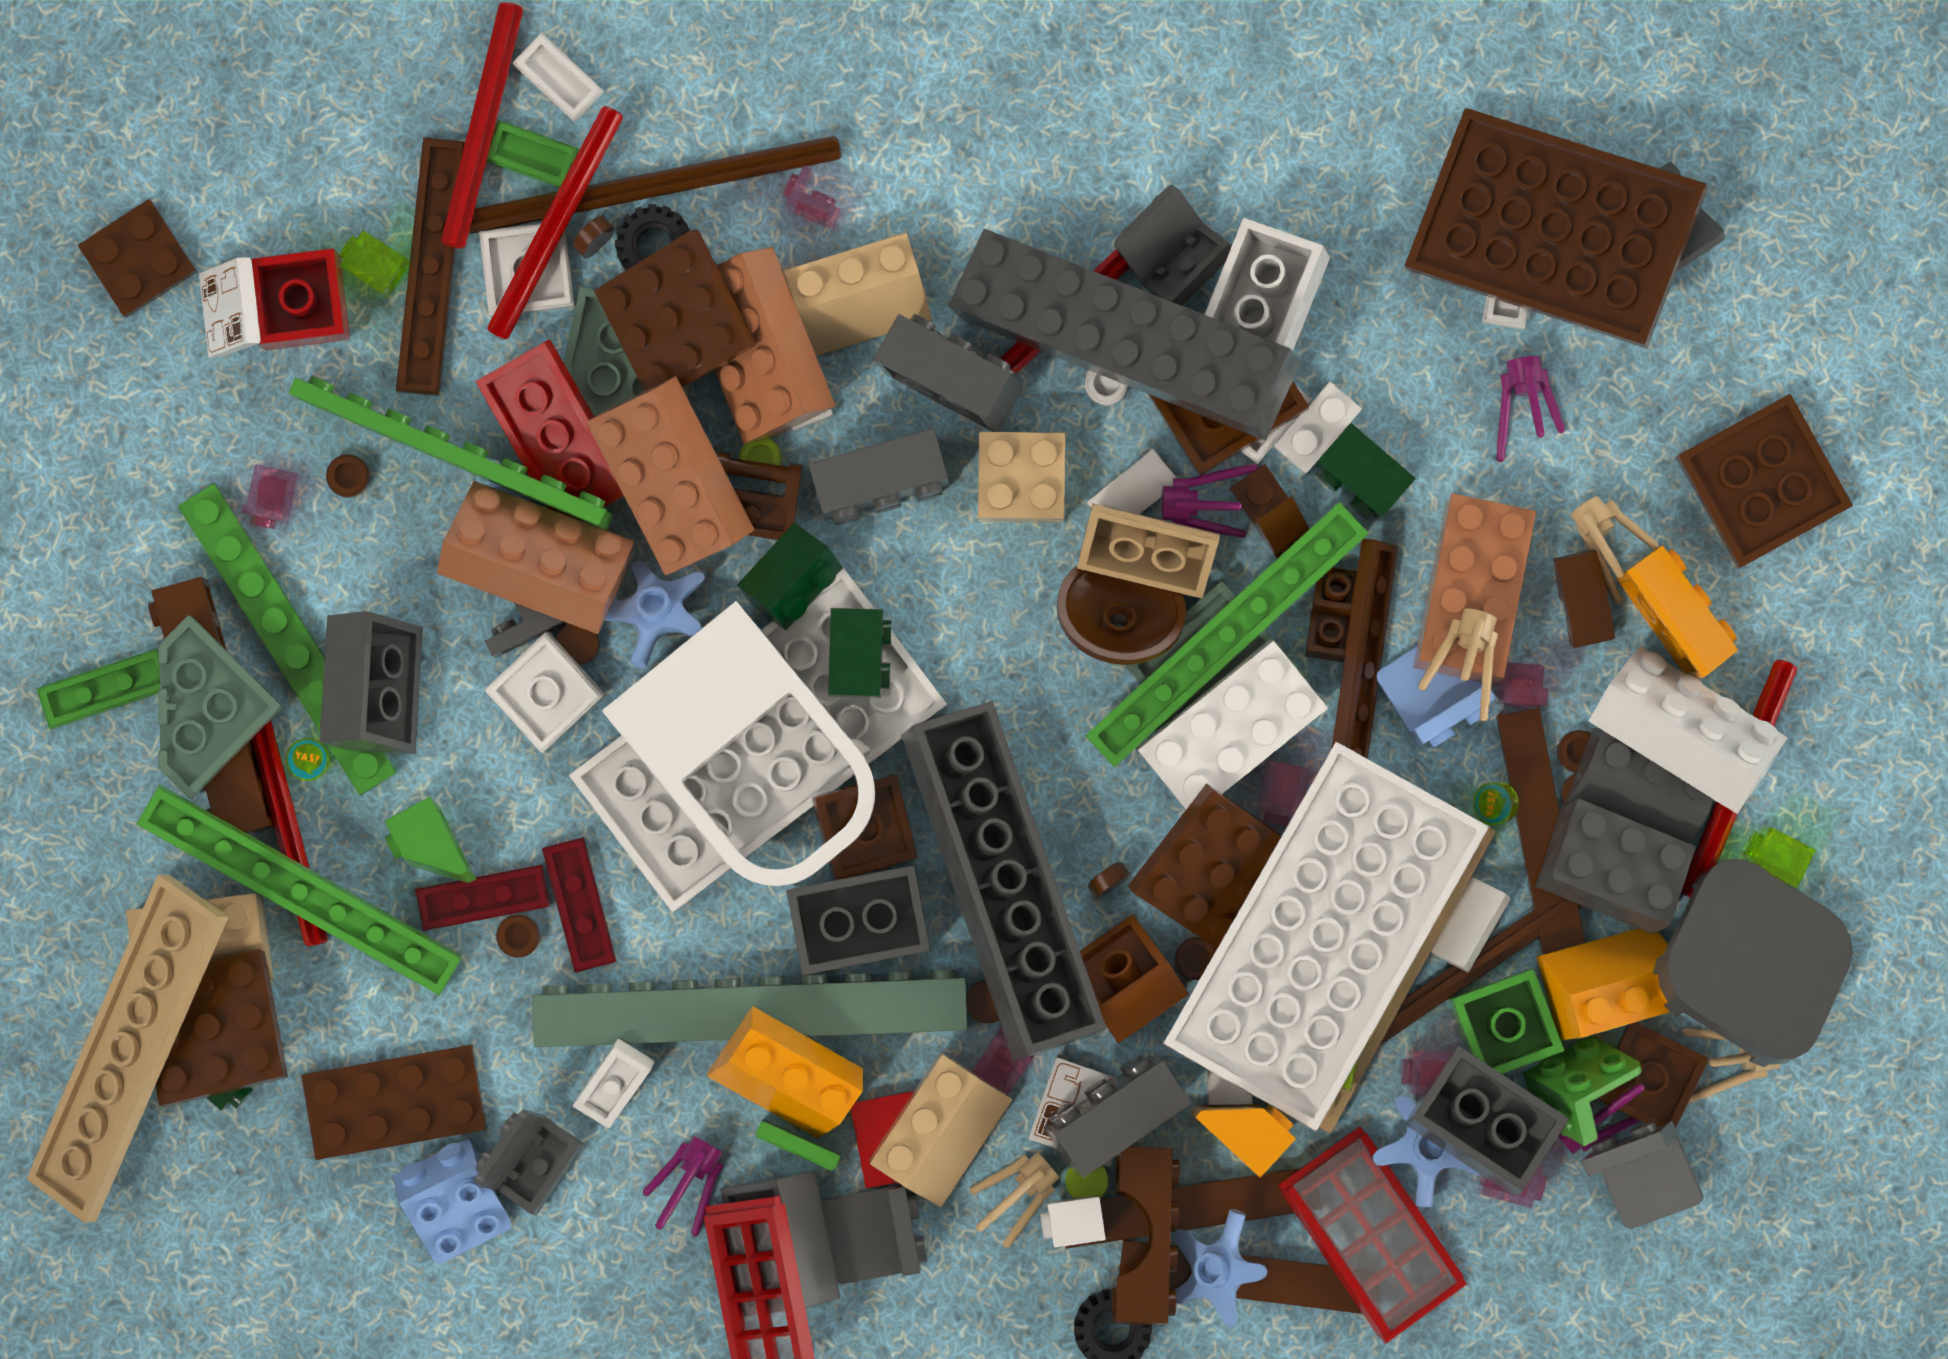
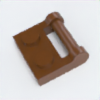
M718 451L717 457L727 477L728 475L786 483L785 496L734 488L755 529L748 535L778 540L795 522L803 465L790 463L789 467L742 460L731 458V453Z

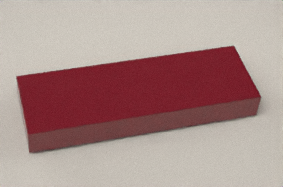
M585 837L542 848L574 972L577 973L617 962Z
M543 864L479 876L471 883L458 880L415 889L423 931L551 907Z

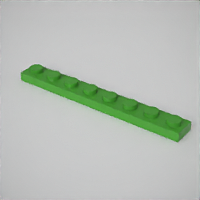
M311 376L307 383L295 377L288 393L298 400L607 531L613 518L610 512L603 509L606 501L582 491L579 498L564 492L566 484L546 475H542L540 481L525 475L527 467L506 458L503 459L501 465L486 459L489 451L466 441L463 448L448 443L449 434L429 425H426L424 432L409 426L411 418L391 409H388L386 414L382 415L371 410L373 402L349 392L347 399L332 393L334 385Z
M213 483L178 505V508L320 732L325 656L218 486ZM328 745L360 796L398 773L386 753L345 750Z
M1339 502L1088 732L1085 737L1113 767L1117 766L1369 533Z
M160 784L136 825L438 995L441 994L462 958V955Z

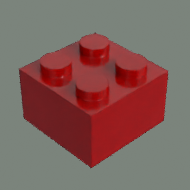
M334 248L250 259L252 260L261 340L258 345L268 351L351 340L341 256Z

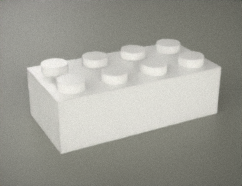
M1243 218L1205 315L1286 346L1293 351L1330 257L1321 244Z
M1268 640L1139 744L1136 749L1186 810L1206 783L1223 794L1327 710L1328 707L1273 640Z
M1639 646L1611 681L1589 719L1590 723L1736 814L1739 813L1762 781L1788 737L1778 732L1772 724L1757 719L1741 709L1735 701L1718 695L1704 686L1696 677L1681 672L1668 664L1659 654L1647 651Z

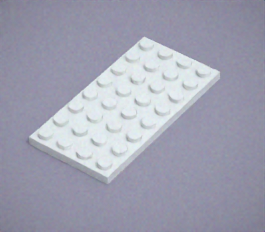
M843 568L836 575L834 582L815 598L807 607L804 615L795 620L786 631L772 621L761 629V632L858 748L869 765L901 741V735L911 726L927 721L947 706V703L893 632H891V646L883 645L882 663H890V689H881V698L829 697L831 608L875 609ZM790 695L685 781V785L737 850L746 858L814 807L812 796L836 790L855 774L849 763L795 697ZM622 735L569 775L672 913L731 869Z
M1335 742L1163 1044L1317 1132L1489 826Z

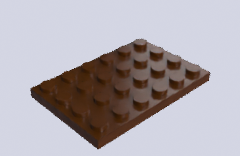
M1464 108L1404 267L1408 271L1647 349L1708 186L1704 182Z

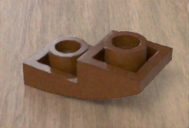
M1592 549L1553 558L1558 597L1564 603L1569 644L1574 648L1615 639L1607 589L1597 551Z
M1332 567L1315 583L1305 657L1344 662L1357 571Z

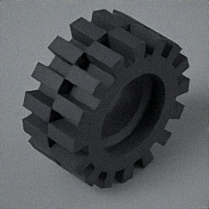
M648 204L647 208L642 209L640 206L634 209L635 212L630 216L627 214L623 218L622 226H618L616 231L615 249L625 271L645 259L638 251V241L644 232L650 229H660L668 234L672 242L690 231L687 223H685L679 213L671 211L669 207L664 205L662 208L657 207L656 204Z
M1109 1288L1103 1289L1098 1293L1088 1296V1299L1084 1303L1082 1302L1078 1308L1074 1319L1075 1340L1083 1355L1087 1359H1140L1145 1349L1149 1347L1152 1326L1130 1325L1129 1335L1125 1341L1118 1345H1107L1098 1338L1096 1324L1102 1315L1112 1312V1290H1109Z

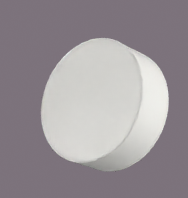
M1090 370L1085 379V390L1088 397L1096 404L1102 406L1118 403L1126 394L1128 387L1125 384Z

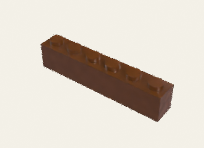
M197 577L151 590L154 601L148 603L150 617L155 627L161 626L164 639L188 615H191L227 650L208 579ZM250 740L200 791V793L206 791L210 808L205 809L206 811L247 834L274 827L252 741Z

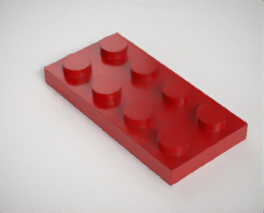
M550 339L475 381L522 465L528 468L526 472L530 478L537 481L541 480L542 475L554 478L566 484L564 492L579 498L581 492L584 491L606 501L603 508L624 497L586 423L594 418V415ZM546 505V507H547L548 509H551V510H553V511L559 512V513L564 514V515H566V516L572 517V516H570V515H568V514H565V513H563V512H561V511H558V510H556V509H554V508H551V507H549V506Z

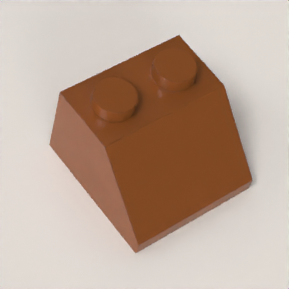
M1133 914L1080 950L1105 1025L1118 1044L1189 995L1171 965Z

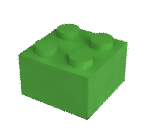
M1534 969L1520 971L1448 998L1467 1051L1501 1074L1564 1051Z

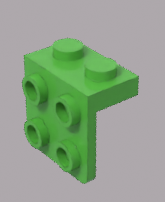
M1586 1037L1579 1039L1573 1046L1563 1052L1543 1059L1538 1065L1523 1074L1528 1092L1569 1118L1560 1134L1568 1136L1582 1146H1586L1598 1139L1590 1102L1640 1075L1642 1070L1640 1062L1597 1037Z

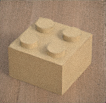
M979 432L978 522L1063 523L1065 433Z

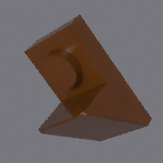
M1266 464L1229 488L1237 502L1242 504V509L1277 559L1309 530L1292 496L1288 498Z

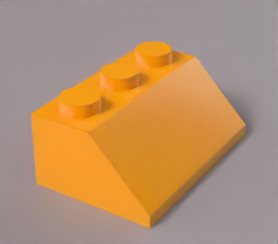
M1662 545L1625 570L1622 578L1616 577L1615 579L1681 671L1701 679L1738 651L1733 643L1737 640V637L1724 619L1717 621L1708 609L1712 602L1702 587L1698 584L1692 586L1683 572L1687 568L1680 556L1673 549L1667 552Z
M1636 928L1536 957L1560 1040L1583 1038L1670 1012L1664 1006L1667 1000L1660 989L1658 974H1653L1656 959L1665 953L1668 943L1659 932L1651 934Z
M754 1006L751 1007L707 1072V1077L816 1138L840 1125L863 1092V1068Z
M1256 1103L1197 1105L1190 1111L1197 1120L1259 1177L1296 1140L1288 1132L1294 1124L1278 1109L1270 1105L1265 1109Z

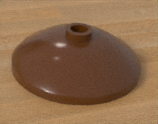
M1076 566L1067 574L1060 586L1057 598V616L1067 638L1085 654L1107 663L1133 665L1158 658L1176 643L1184 627L1186 605L1184 596L1181 593L1078 569ZM1118 623L1121 624L1123 627L1115 626L1113 624Z

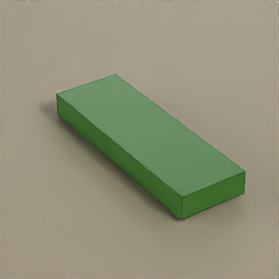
M158 648L36 688L49 729L52 730L158 695V689H160Z

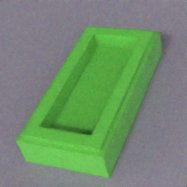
M498 120L487 163L560 188L579 152V148Z
M765 1119L761 1120L755 1134L759 1139L831 1171L835 1170L842 1155Z

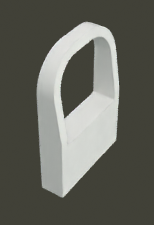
M737 601L602 710L722 859L736 873L752 882L768 886H785L811 877L850 846L864 831L872 816L875 804V783L866 759ZM791 695L795 697L851 766L858 784V802L855 812L847 825L807 859L785 869H766L751 863L737 850L686 787L685 781Z

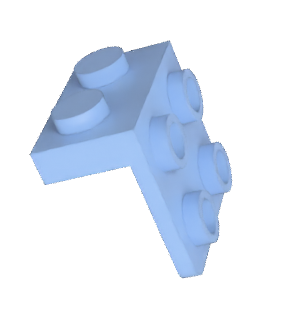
M1416 647L1380 669L1377 673V681L1418 747L1429 741L1434 748L1455 735L1451 728L1453 725L1463 719H1466L1469 725L1480 719L1482 685L1477 681H1463L1458 677L1436 673L1425 690H1420L1418 685L1426 671L1413 668ZM1492 690L1490 702L1497 699Z
M470 1137L459 1143L448 1144L439 1153L421 1162L411 1163L392 1176L400 1206L436 1263H444L508 1231L511 1227L510 1217L495 1191L483 1188L474 1182L478 1174L475 1168L480 1159Z

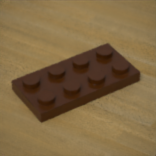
M473 1044L301 1075L315 1160L487 1130Z

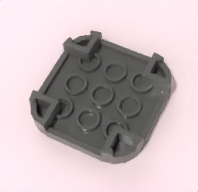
M1727 859L1700 874L1690 886L1694 891L1665 953L1656 959L1653 974H1658L1660 989L1667 1000L1664 1006L1676 1017L1685 1013L1752 1054L1749 1062L1762 1067L1785 1064L1807 1053L1818 1039L1850 967L1853 953L1850 934L1842 920L1831 910L1762 867L1743 859Z

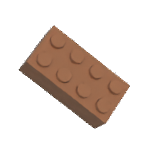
M770 247L743 252L717 265L757 344L715 370L743 444L776 437L836 407L774 248Z
M676 376L605 410L586 422L665 576L734 545L755 530Z
M473 481L443 540L437 574L599 634L628 571L635 541Z
M1454 493L1450 495L1445 503L1413 668L1427 670L1448 635L1452 620L1461 621L1464 609L1468 608L1486 612L1497 618L1494 632L1499 635L1494 648L1491 685L1497 686L1504 679L1536 511ZM1458 637L1436 673L1461 678L1467 649L1458 645ZM1484 650L1483 652H1477L1469 680L1482 683Z

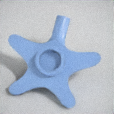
M639 560L632 564V571L637 581V592L626 599L613 602L605 621L624 622L638 628V641L630 660L633 666L642 669L646 668L654 645L662 635L681 633L692 637L702 629L701 624L683 607L692 592L704 582L705 577L702 572H693L679 579L664 581L654 575L645 562Z
M1400 1095L1396 1097L1394 1102L1406 1121L1416 1105L1408 1097ZM1408 1126L1402 1138L1377 1150L1373 1154V1162L1376 1165L1384 1166L1395 1163H1407L1415 1168L1418 1178L1415 1206L1433 1207L1435 1180L1437 1174L1444 1168H1457L1474 1175H1481Z
M1229 1209L1223 1233L1212 1244L1200 1241L1184 1229H1177L1174 1233L1175 1243L1187 1258L1192 1271L1189 1279L1175 1289L1176 1303L1181 1304L1195 1298H1207L1215 1306L1227 1327H1234L1238 1322L1236 1292L1240 1285L1262 1280L1267 1276L1268 1272L1264 1265L1247 1262L1240 1255L1238 1244L1246 1213L1236 1209Z

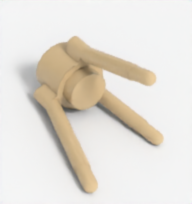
M1595 496L1581 504L1570 516L1576 523V529L1584 539L1588 549H1595L1597 551L1605 585L1613 601L1616 604H1620L1622 598L1604 560L1605 558L1618 578L1624 576V571L1604 539V536L1615 527L1611 520L1613 518L1651 549H1657L1658 543L1623 514L1613 500L1604 504L1599 496Z
M1467 608L1463 611L1461 621L1453 619L1448 635L1418 685L1419 689L1425 690L1458 637V645L1467 649L1461 673L1463 681L1469 680L1477 652H1483L1484 650L1480 720L1487 721L1491 697L1494 648L1499 635L1494 632L1497 618L1486 612Z
M1684 1028L1682 1030L1684 1036L1727 1040L1711 1029ZM1740 1047L1739 1054L1713 1058L1709 1061L1711 1067L1741 1063L1744 1070H1750L1697 1090L1692 1094L1688 1104L1752 1079L1767 1077L1768 1070L1780 1069L1781 1064L1762 1067L1749 1062L1752 1054Z
M1038 1152L1030 1159L1024 1154L1012 1165L970 1187V1193L977 1194L1020 1172L1014 1178L1019 1186L976 1225V1229L979 1232L999 1218L1025 1193L1033 1197L1038 1192L1003 1241L1004 1248H1009L1044 1200L1055 1191L1052 1185L1060 1179L1058 1174Z

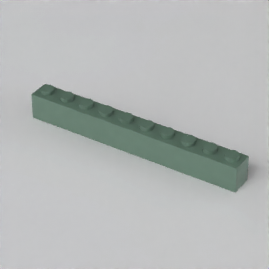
M931 970V979L917 980L913 978V971L887 972L888 981H870V973L844 974L845 982L827 983V975L801 976V984L784 985V976L758 977V986L741 987V978L715 979V988H698V980L672 981V989L655 990V982L629 983V991L612 992V983L586 984V993L570 994L568 985L542 986L543 995H532L534 1048L612 1045L617 1039L622 1040L626 1044L730 1040L752 1006L807 1037L967 1030L965 978H957L956 970Z

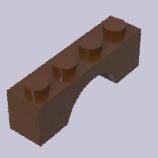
M1129 1146L1116 1155L1115 1194L1128 1199L1143 1215L1148 1229V1245L1145 1255L1137 1267L1131 1272L1115 1278L1112 1282L1111 1324L1164 1326L1168 1324V1316H1175L1176 1290H1169L1170 1272L1176 1273L1178 1251L1177 1246H1170L1171 1229H1177L1179 1205L1178 1203L1171 1202L1172 1185L1179 1184L1180 1161L1179 1159H1173V1148Z

